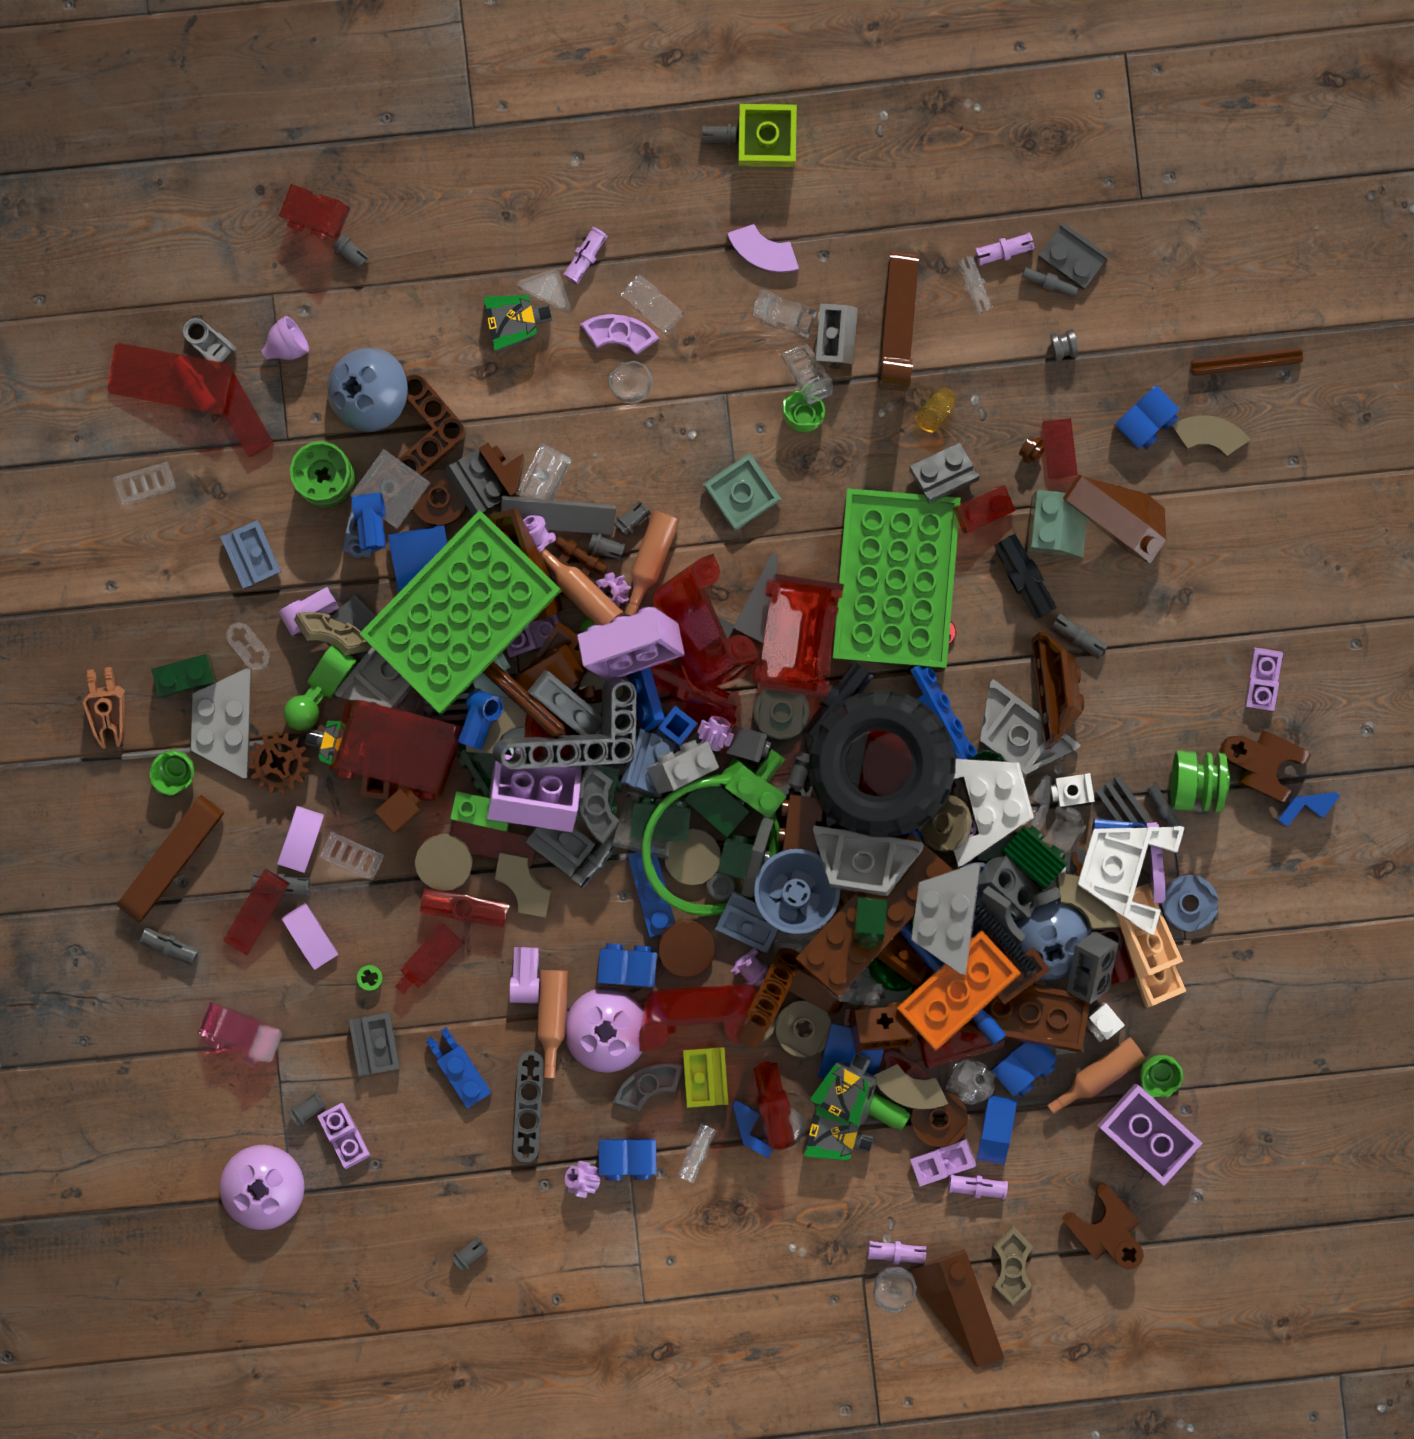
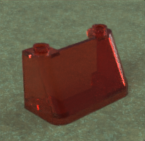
M714 554L695 561L660 586L653 596L654 607L679 624L685 655L677 659L687 682L696 691H707L744 677L759 659V654L748 637L738 635L727 639L705 590L706 587L716 583L720 577V568Z
M775 574L773 580H767L765 596L770 598L760 665L754 666L752 678L753 682H757V688L817 699L827 698L829 684H827V679H824V677L829 676L828 665L836 614H838L839 609L834 606L838 605L839 599H842L844 584Z
M352 700L345 703L329 770L336 771V776L343 779L353 780L354 776L362 775L412 788L419 793L418 798L435 801L436 797H442L460 744L458 740L463 727L367 701Z
M732 984L652 992L645 1000L639 1031L640 1052L655 1051L663 1048L668 1040V1035L677 1032V1026L724 1022L725 1034L729 1041L734 1044H741L737 1040L736 1032L757 992L756 988L749 984Z

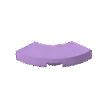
M754 224L727 233L737 253L752 265L775 273L799 270L790 242L777 243L769 241L758 232Z
M600 315L580 324L596 348L606 344H619L629 348L635 355H638L659 340L656 333L646 324L635 318L623 315Z
M1157 822L1147 823V828L1159 827ZM1148 845L1150 885L1154 904L1164 903L1165 874L1163 852L1161 848Z

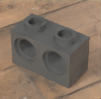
M1007 856L988 859L979 875L978 890L981 893L989 886L1012 902L1010 912L1013 921L1030 918L1035 909L1032 896L1043 890Z
M1095 931L1075 945L1066 992L1089 1004L1106 993L1110 988L1118 943Z

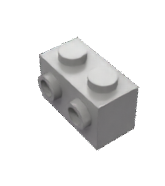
M820 304V311L817 317L818 337L815 344L816 361L854 364L857 307Z
M696 740L689 741L680 746V751L673 753V751L667 752L657 757L658 762L646 767L657 794L676 790L719 768L708 741L698 744Z

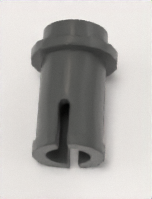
M728 123V126L703 125L702 133L714 134V136H702L703 144L728 143V146L737 144V126H732L731 123Z
M342 234L332 248L336 250V255H342L358 270L369 258V255L352 243L350 236L346 237Z
M638 501L622 517L618 516L614 525L624 536L627 534L632 535L634 533L633 529L651 513L641 501Z
M601 533L598 535L592 534L587 550L592 551L593 555L598 553L620 561L625 547L624 543L621 544L601 537Z
M799 750L798 754L794 755L796 760L787 783L805 788L809 770V754Z
M314 1093L313 1096L297 1107L293 1105L291 1107L292 1110L288 1114L298 1127L301 1124L306 1125L305 1121L327 1107L319 1095Z
M477 1236L459 1252L455 1251V1255L451 1259L461 1271L465 1268L469 1270V1265L489 1250Z

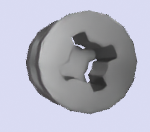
M1073 329L1066 330L1064 334H1057L1056 332L1050 334L1051 347L1056 361L1062 360L1065 356H1079L1077 340Z

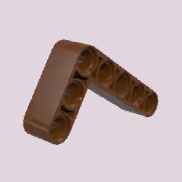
M890 252L879 389L908 391L912 373V359L910 358L919 253Z
M416 374L406 377L407 386L417 381L423 384V390L416 396L410 395L407 392V400L431 426L432 430L356 494L363 495L380 492V484L384 480H392L395 483L393 492L382 494L385 507L408 489L422 473L430 470L462 443L466 435L465 428L457 416L427 381ZM431 403L441 405V413L436 417H429L426 414V409ZM452 424L457 425L460 428L459 435L454 439L447 438L444 433L446 427ZM428 443H435L438 446V452L433 457H426L423 454V448ZM407 461L414 462L417 467L416 472L411 476L403 475L401 472L402 465Z
M781 948L763 978L736 1032L737 1040L748 1048H757L770 1028L788 991L826 1012L835 1014L841 1010L852 991V986L850 985L837 998L795 960L800 953L790 948Z

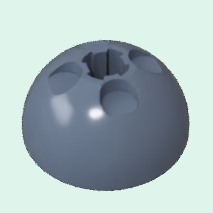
M366 347L347 353L334 365L329 375L327 395L333 412L340 421L358 431L375 432L388 427L399 417L407 399V379L401 364L393 355L379 348Z
M789 849L775 854L764 863L756 877L754 895L760 914L771 926L785 933L805 934L819 929L830 920L839 903L840 889L830 887L820 855L804 849Z
M1058 899L1035 907L1030 918L1014 921L1016 926L1026 934V938L1020 947L1023 948L1022 952H1028L1034 947L1051 970L1039 979L1043 981H1058L1068 978L1070 976L1075 945L1093 933L1089 929L1086 918L1079 910L1070 905L1059 904Z

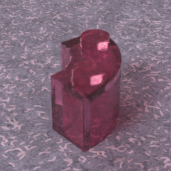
M210 1002L198 1034L207 1039V1045L221 1050L224 1045L243 1053L244 1060L259 1064L260 1060L268 1063L272 1062L283 1031L235 1010Z

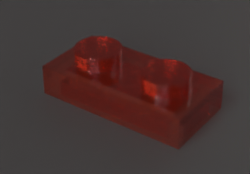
M1071 418L1043 421L1042 428L1048 478L1077 476Z
M1000 485L953 507L963 534L976 530L1016 511L1005 485Z

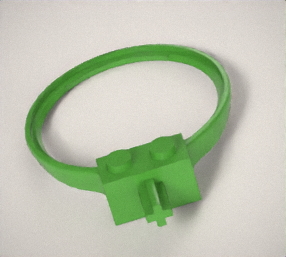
M771 749L767 758L762 761L755 771L734 757L722 775L701 776L672 791L658 805L646 825L641 853L646 877L661 899L677 910L698 916L721 915L728 902L701 905L682 900L664 887L652 865L651 839L659 818L675 800L693 790L719 787L720 783L725 784L727 790L763 814V818L774 820L768 842V851L771 852L770 858L781 852V845H778L780 828L775 811L787 796L776 785L771 783L770 779L785 761V758ZM753 894V897H748V898L754 900V899H755V895Z

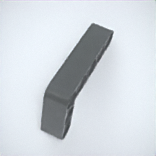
M611 677L606 680L602 689V734L558 736L557 738L547 736L501 739L493 747V757L498 763L509 769L627 763L632 760L636 750V689L633 684L619 677ZM622 685L623 693L619 698H616L615 691ZM619 714H623L622 723L619 726H615L616 717ZM622 742L623 748L621 752L615 755V746ZM595 743V752L588 756V747ZM568 745V753L564 757H560L561 748ZM541 746V754L533 759V750ZM513 747L514 754L512 758L505 760V752Z

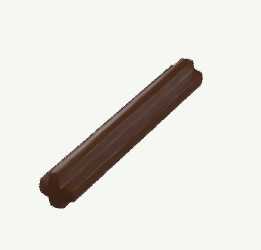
M1290 348L1197 359L1191 362V373L1194 376L1299 364L1303 362V351L1301 348Z
M494 661L482 672L553 738H557L562 734L565 729L563 724Z

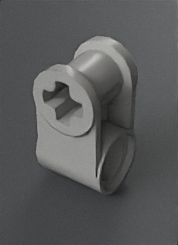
M190 319L184 325L183 334L187 341L218 370L221 368V363L231 352L237 350L219 332L217 333L201 319ZM195 325H201L205 330L203 337L198 340L190 337V330Z

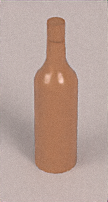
M653 510L631 571L633 591L625 614L629 616L637 614L645 592L658 581L678 527L679 519Z
M546 548L540 552L544 563L554 573L557 586L562 590L561 592L594 624L603 626L612 623L613 619L624 616V612L580 569L562 564Z
M540 970L537 1035L544 1048V1078H555L557 1050L565 1039L568 971Z
M1129 1037L1080 1071L1074 1077L1069 1090L1047 1106L1053 1114H1056L1077 1099L1093 1098L1146 1061V1058L1132 1038Z

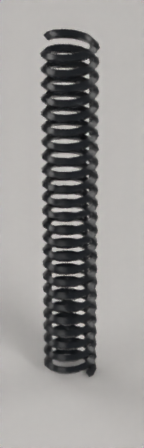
M976 900L975 920H978V923H982L981 927H984V930H988L987 934H990V937H994L993 941L997 940L996 944H1000L999 948L1003 947L1002 951H1006L1005 955L1009 954L1008 958H1012V962L1016 961L1015 965H1018V968H1022L1021 972H1024V975L1029 973L1032 975L1038 969V965L1034 966L1035 962H1032V959H1028L1029 955H1026V952H1022L1023 948H1020V945H1016L1017 941L1013 942L1014 938H1010L1011 934L1007 935L1008 931H1004L1005 927L1000 928L1002 924H998V920L994 921L995 917H992L991 913L988 914L989 910H986V907H982L983 903H980V900Z

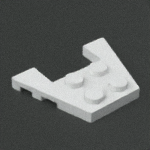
M956 759L954 779L961 777L965 779L979 831L978 835L968 837L961 847L954 850L958 867L967 865L971 860L983 854L994 844L1006 838L1034 818L1018 762Z
M1184 827L1093 829L1077 885L1138 928L1153 936L1161 910L1135 903L1132 899L1148 845L1177 853Z

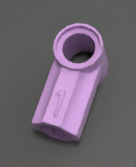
M326 587L302 601L298 600L287 605L278 613L291 637L302 633L294 621L296 613L318 612L329 615L340 608L329 588Z
M514 947L513 977L510 980V1003L539 1004V948Z

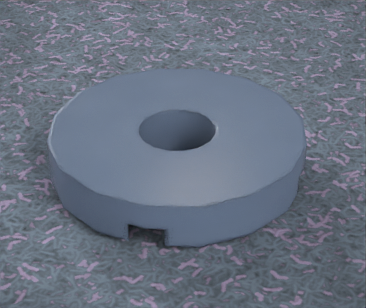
M1179 876L1165 888V901L1161 903L1162 912L1167 921L1179 930L1189 932L1201 930L1209 925L1217 915V892L1210 882L1200 876ZM1187 895H1193L1198 902L1196 909L1190 912L1186 911L1182 906V900Z

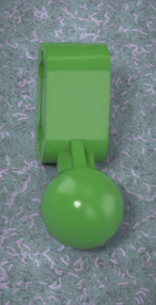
M332 645L309 677L307 683L311 687L306 694L292 697L287 701L283 710V716L289 727L297 731L311 729L319 719V703L324 697L330 700L335 695L334 692L348 677L357 660L350 655L345 656L338 648Z

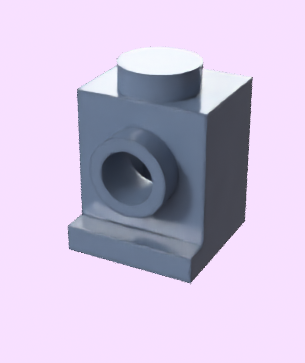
M351 512L342 551L348 552L353 558H370V551H362L360 549L359 533L354 530V525L358 526Z

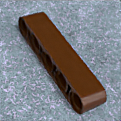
M200 795L121 897L117 907L140 923L222 818L224 811L206 797Z

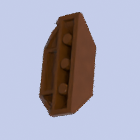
M1038 632L1031 639L1044 748L1051 749L1084 710V697L1079 693L1078 684L1081 681V671L1079 667H1076L1075 657L1047 633Z

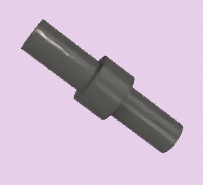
M1025 267L1021 278L1042 285V289L1050 292L1056 290L1075 297L1078 286L1059 280L1058 276L1048 272L1043 274Z
M1157 784L1146 789L1158 808L1156 812L1160 819H1164L1168 827L1181 826L1174 814L1176 811L1172 810L1171 802L1167 803Z

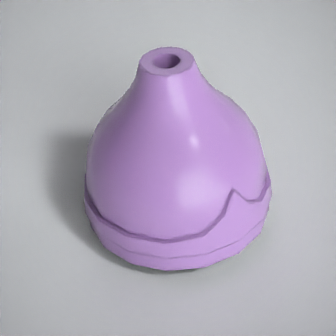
M285 316L271 327L266 344L261 352L267 360H294L305 355L309 351V345L297 324L290 317Z

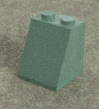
M1037 490L1032 495L1026 552L1083 558L1087 518L1063 499L1066 493Z

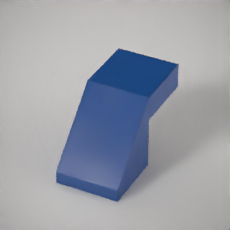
M674 706L654 734L675 742L673 753H676L698 723Z
M1337 792L1293 797L1275 821L1283 827H1288L1303 807L1316 817L1324 818L1341 795Z
M992 1095L988 1096L976 1160L1005 1164L1017 1100Z
M735 1098L733 1108L743 1144L769 1158L774 1147L750 1133L760 1116V1112Z

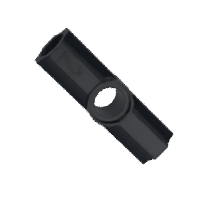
M1016 534L995 544V551H997L1000 560L1008 571L1007 576L1012 586L1019 595L1021 594L1034 619L1036 620L1056 609L1054 600L1043 584L1044 579L1033 559H1029Z
M856 662L851 665L838 685H834L819 704L821 707L803 730L813 738L820 726V722L827 713L841 704L843 700L858 693L861 694L874 676Z

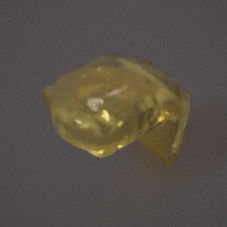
M943 387L926 402L915 416V421L922 430L934 433L954 408L957 399L955 393L949 388Z

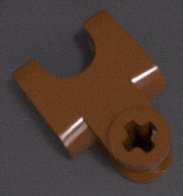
M1262 731L1257 742L1245 736L1237 735L1224 739L1220 747V753L1226 754L1228 763L1244 770L1239 781L1240 784L1280 803H1289L1292 798V792L1278 781L1276 775L1278 766L1285 760L1293 761L1297 764H1305L1311 756L1308 750L1266 731ZM1239 743V749L1242 750V754L1233 756L1234 751L1231 749V745Z
M1102 1183L1096 1189V1194L1104 1205V1213L1099 1221L1088 1224L1072 1212H1067L1062 1217L1063 1221L1095 1260L1108 1252L1122 1268L1134 1269L1142 1263L1144 1254L1141 1246L1129 1232L1140 1223L1108 1185ZM1125 1247L1129 1250L1135 1249L1132 1253L1134 1257L1132 1261L1128 1259L1122 1260L1124 1256L1122 1250Z

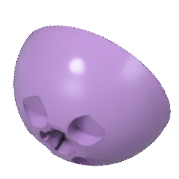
M614 988L591 990L574 1002L566 1016V1045L572 1056L580 1064L593 1071L610 1073L625 1069L640 1057L647 1044L649 1026L646 1014L638 1001L624 991Z
M270 1145L250 1146L236 1153L226 1164L219 1186L221 1201L227 1213L239 1224L255 1230L273 1229L290 1220L302 1203L305 1188L302 1171L293 1157L284 1150Z

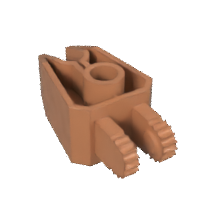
M112 667L105 668L104 678L107 687L98 688L95 670H87L89 692L82 702L93 735L103 749L107 746V726L114 732L117 747L121 745L125 729V690L119 685L115 686Z

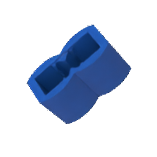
M1155 385L1113 426L1136 450L1141 446L1147 449L1158 439L1155 433L1162 426L1167 430L1178 420L1175 414L1180 409Z
M606 943V949H600L597 983L654 987L657 953L651 952L652 947L634 945V951L623 950V944Z
M1021 1042L990 1070L1013 1097L1017 1094L1022 1097L1034 1087L1031 1082L1039 1075L1045 1078L1056 1068L1053 1063L1057 1059L1046 1046Z
M656 1138L599 1139V1175H605V1180H622V1175H634V1180H650L651 1174H657Z

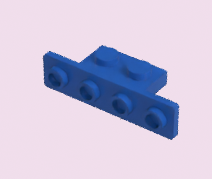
M924 666L912 668L911 672L923 693L917 700L933 710L946 726L953 741L952 744L956 757L958 759L979 760L974 745L968 741L964 733L962 722L955 716L950 707L948 696L942 692L937 683V676L931 667Z

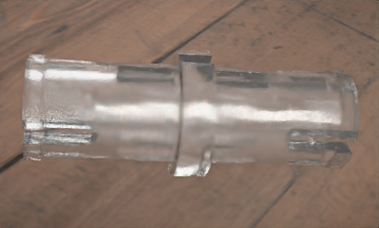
M974 255L966 257L969 269L964 258L956 262L966 284L964 285L965 292H969L976 311L975 313L978 315L983 313L980 301L983 302L986 312L993 309V306L984 287L986 284L985 279H981Z
M700 1123L691 1146H688L686 1149L688 1153L677 1176L694 1183L703 1160H707L708 1154L706 1153L717 1132L716 1129Z

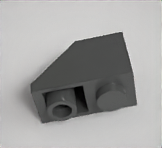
M734 726L732 731L734 737L730 747L727 748L726 754L754 763H759L760 758L766 759L771 742L766 741L767 734Z

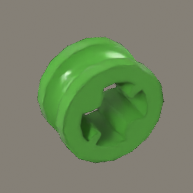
M364 966L357 974V982L364 990H375L382 983V973L375 966ZM370 970L371 973H377L378 980H374L377 982L375 985L370 986L369 983L362 982L361 977H365L364 971Z

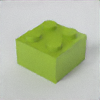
M740 104L738 166L795 167L797 105Z

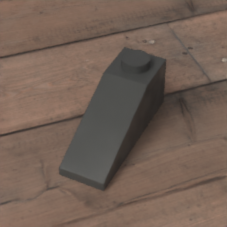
M774 552L770 555L733 627V630L762 645L765 640L771 642L778 629V626L774 624L777 618V554Z

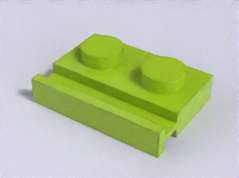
M725 1048L683 1050L687 1108L729 1105Z

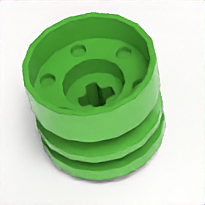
M324 441L311 442L300 448L292 459L290 466L291 481L298 493L311 505L320 508L335 507L345 502L352 493L355 484L354 468L344 452L334 444ZM328 471V475L331 477L330 480L321 481L319 478L320 473L325 475Z
M1176 750L1171 772L1170 792L1172 810L1192 811L1197 798L1200 799L1202 812L1209 810L1211 799L1213 812H1223L1229 791V769L1226 754L1217 753L1213 765L1211 752H1206L1201 765L1198 764L1195 751Z

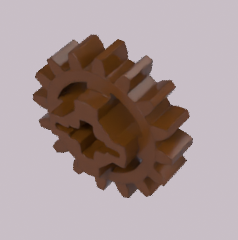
M273 732L272 740L266 735L262 736L264 744L254 743V747L258 751L248 755L254 759V763L249 764L248 768L255 769L256 771L251 778L261 779L258 785L260 788L268 784L270 793H273L276 787H279L281 794H285L286 786H289L293 791L296 790L294 782L304 783L305 780L301 777L302 772H310L308 768L304 767V763L311 761L310 758L303 757V753L307 748L305 746L298 748L297 745L300 741L298 738H295L292 742L289 741V733H285L282 739H280L278 732ZM275 744H285L291 747L292 750L286 753L281 752ZM266 750L268 755L266 764L261 766V757ZM275 755L286 759V762L283 763L284 771H281L280 768H273V764L276 762ZM298 759V767L293 775L290 771L292 763ZM273 773L278 774L283 782L271 781L266 776Z

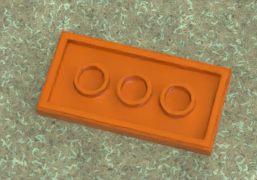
M981 930L971 940L967 973L965 975L960 974L945 963L899 1005L897 1009L932 1048L937 1051L1017 978L1021 972L986 933Z

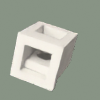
M1090 773L1054 779L1055 785H1050L1052 801L1058 802V807L1095 802ZM1068 786H1076L1077 794L1075 796H1070L1067 793Z
M1104 1002L1088 1014L1086 1025L1099 1042L1104 1039L1108 1040L1125 1026L1108 1004Z

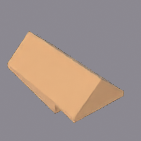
M1149 883L1135 889L1133 902L1160 910L1158 903L1154 904ZM1116 912L1120 923L1118 931L1145 1009L1186 992L1175 966L1183 962L1162 912H1160L1153 936L1147 934Z

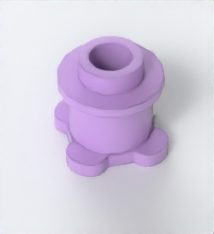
M531 515L523 519L539 553L549 543L556 540L554 533H548L543 517Z
M756 948L741 956L731 970L733 975L740 973L747 980L746 984L748 986L753 984L759 986L769 969L766 964L763 965L755 957L758 953Z

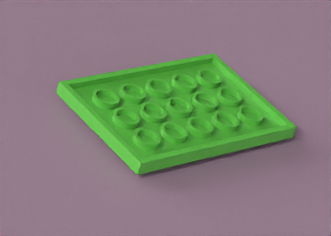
M847 488L833 659L947 668L961 498L943 497L928 504L926 496L922 494Z
M479 510L359 634L417 692L442 714L562 590Z

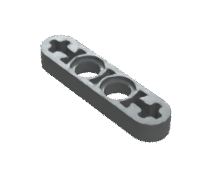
M533 1050L526 1051L520 1056L517 1071L513 1152L519 1161L525 1163L531 1162L537 1157L540 1147L544 1059L540 1053ZM529 1055L534 1056L535 1061H539V1066L533 1069V1076L539 1075V1081L533 1079L521 1080L522 1074L528 1076V1066H523V1061L528 1060ZM533 1084L536 1086L538 1094L535 1099L526 1100L523 1098L521 1090L524 1085ZM532 1113L536 1118L535 1126L531 1129L522 1127L520 1124V1116L522 1114ZM518 1132L525 1134L536 1133V1138H529V1145L534 1147V1152H530L528 1157H523V1152L518 1151V1146H523L524 1136L518 1137Z

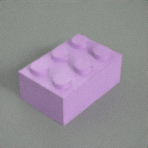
M653 607L643 608L637 614L629 617H617L613 619L612 623L603 626H591L586 632L577 634L583 666L604 680H608L611 677L620 678L685 655L679 624Z
M505 754V760L512 758V755ZM495 760L487 819L572 832L578 812L582 766L509 769Z
M1134 1084L1097 1125L1163 1186L1202 1145L1199 1139L1137 1084Z

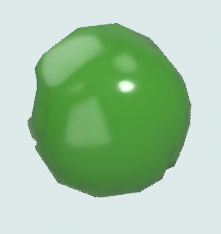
M794 391L787 399L783 400L782 417L787 426L792 430L800 433L811 432L823 422L825 418V405L818 395L810 391Z
M168 750L159 754L154 759L148 774L151 785L159 793L173 796L188 788L194 778L195 769L193 761L184 752Z
M1155 1055L1144 1062L1140 1070L1142 1089L1153 1099L1155 1097L1169 1098L1173 1092L1180 1088L1184 1079L1181 1065L1168 1055Z

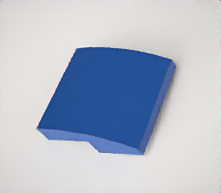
M444 525L388 535L398 592L448 543Z
M830 1023L825 1049L822 1052L817 1074L818 1078L825 1079L832 1067L841 1060L849 1063L852 1062L856 1052L851 1027ZM884 1049L860 1051L872 1059L866 1072L871 1075L878 1073Z

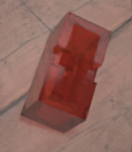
M291 184L278 216L288 222L286 226L293 230L302 232L305 228L311 230L310 234L319 239L326 240L327 236L338 240L350 207L337 199L322 194L316 196L310 190Z

